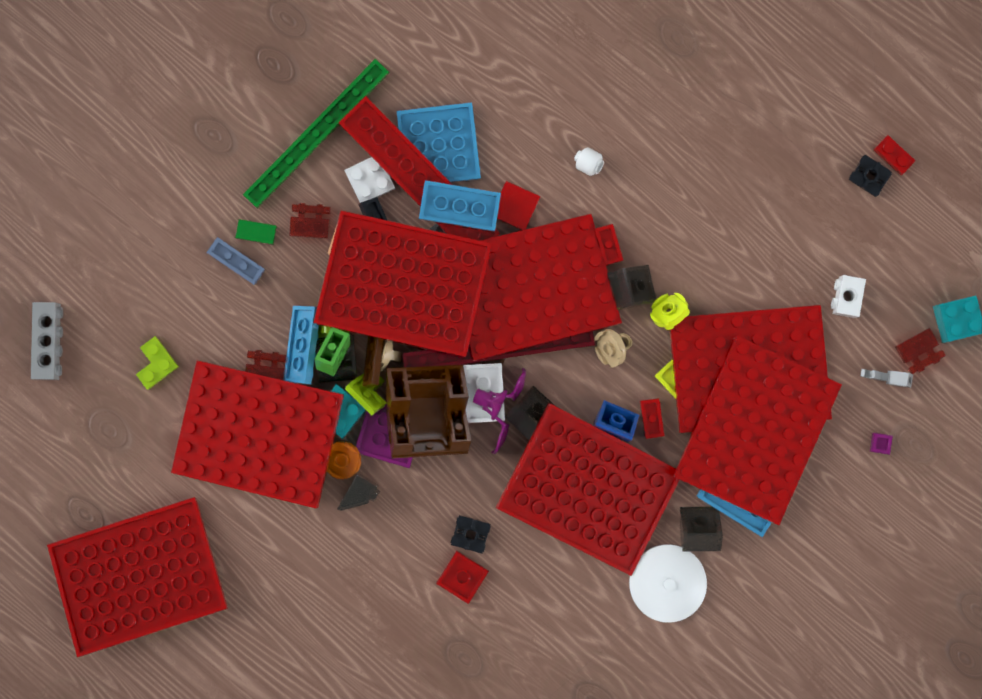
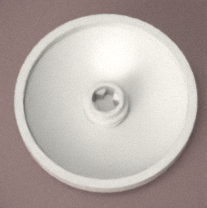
M663 544L654 546L642 554L632 576L629 577V588L633 601L646 616L660 622H677L691 616L700 607L706 594L707 579L701 562L694 554L677 545Z

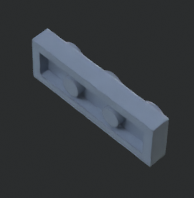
M218 237L207 251L209 255L253 285H256L265 271L264 268Z

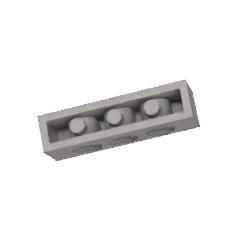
M32 302V380H59V376L62 375L60 357H62L63 349L62 345H60V338L63 336V328L60 326V319L63 318V308L61 304L56 302ZM50 317L52 324L46 327L45 320ZM49 336L51 338V344L49 346H46L44 344V340L46 337ZM49 355L51 363L46 366L44 358Z

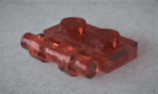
M306 203L292 204V212H299V215L290 219L289 236L328 239L330 220L322 219V215L330 214L331 207L323 206V204H317V206L306 205ZM316 213V218H305V214Z
M930 328L895 346L903 363L912 361L913 366L908 368L911 374L924 371L925 367L940 362V359L946 356L943 350L937 353L934 352L933 348L938 346L939 343ZM926 352L928 358L920 361L918 356Z
M248 350L247 358L254 359V365L246 364V372L283 380L285 368H278V362L286 363V355H281L279 352L265 353L262 350ZM261 360L271 361V367L261 366Z

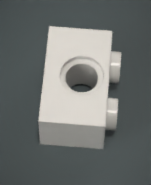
M842 275L839 279H836L834 285L836 297L831 302L832 314L851 318L860 316L866 279ZM845 291L851 294L850 301L844 299L843 294Z

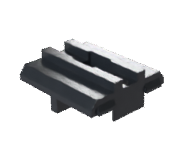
M864 155L851 173L849 181L877 197L891 177L892 171L881 165L880 162H876L869 156ZM868 172L875 176L873 180L867 178L866 174Z
M459 515L456 521L455 532L450 542L451 545L482 554L485 550V543L491 524ZM467 530L476 532L475 539L465 537Z

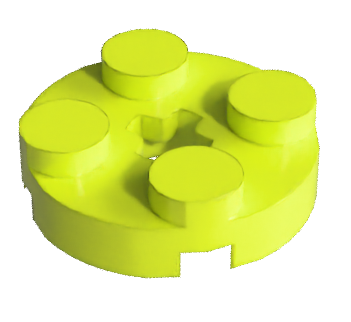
M667 293L654 301L651 306L653 310L650 316L657 326L671 330L689 315L688 303L679 293H674L675 295L670 296Z

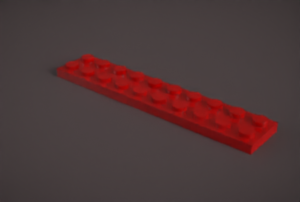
M367 96L339 122L340 126L420 207L425 180L452 185ZM435 222L446 234L478 241L500 235L496 229L494 232Z

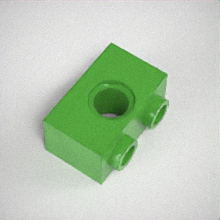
M331 327L315 357L317 370L332 376L335 375L351 345L348 333Z

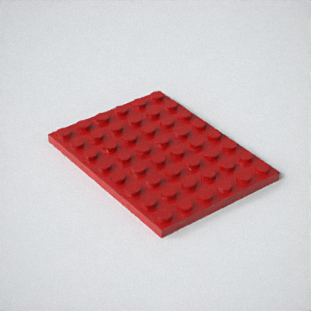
M340 211L314 324L466 358L492 243Z
M592 214L480 240L492 243L469 343L473 361L622 323L608 271L594 230L596 228Z
M821 305L687 316L679 324L675 325L673 329L669 330L679 433L693 432L736 336L744 338L828 378ZM831 411L827 417V420L832 419Z
M736 336L673 477L776 525H780L842 384Z
M197 360L171 473L317 509L320 503L344 394Z
M548 403L496 508L632 576L679 479L673 477L676 468Z
M196 497L47 545L77 657H82L228 609Z

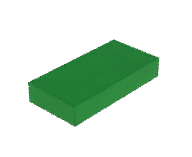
M239 219L235 238L274 245L277 226Z

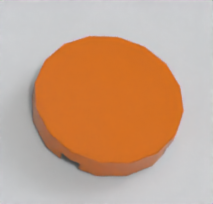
M347 441L333 443L327 472L339 480L354 476L361 466V455L358 449Z

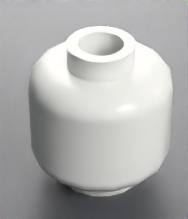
M588 147L582 151L579 150L574 159L576 161V168L589 176L598 174L604 165L602 155Z

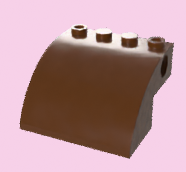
M463 365L386 369V416L392 459L468 454L471 444L466 415L469 395Z

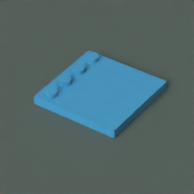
M472 102L396 111L398 129L450 182L481 179Z

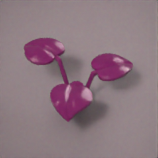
M522 368V374L511 394H507L508 390L506 389L501 393L486 392L478 389L474 395L473 403L482 406V410L491 415V420L496 419L502 425L496 449L491 452L492 454H496L499 451L509 431V424L506 425L497 415L505 398H513L512 401H515L522 392L526 378L525 368Z

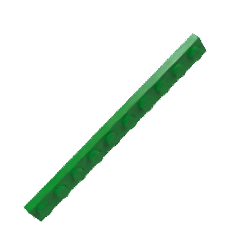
M374 59L251 185L243 196L258 209L339 126V122L365 96H368L389 74V71Z

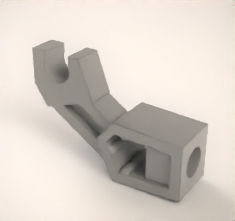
M861 369L860 375L863 378L886 381L888 385L911 388L913 374L898 371L883 373L875 370Z

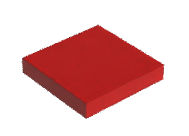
M506 181L501 191L497 219L520 230H526L541 196Z
M456 550L436 584L469 604L489 570Z

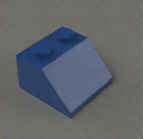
M604 400L593 426L620 440L630 442L634 436L639 414Z

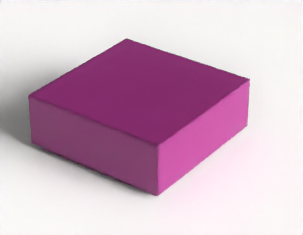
M872 433L870 452L890 455L893 436Z

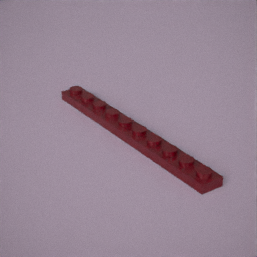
M593 331L477 361H473L470 348H468L466 358L434 350L402 353L404 368L462 365L595 346Z

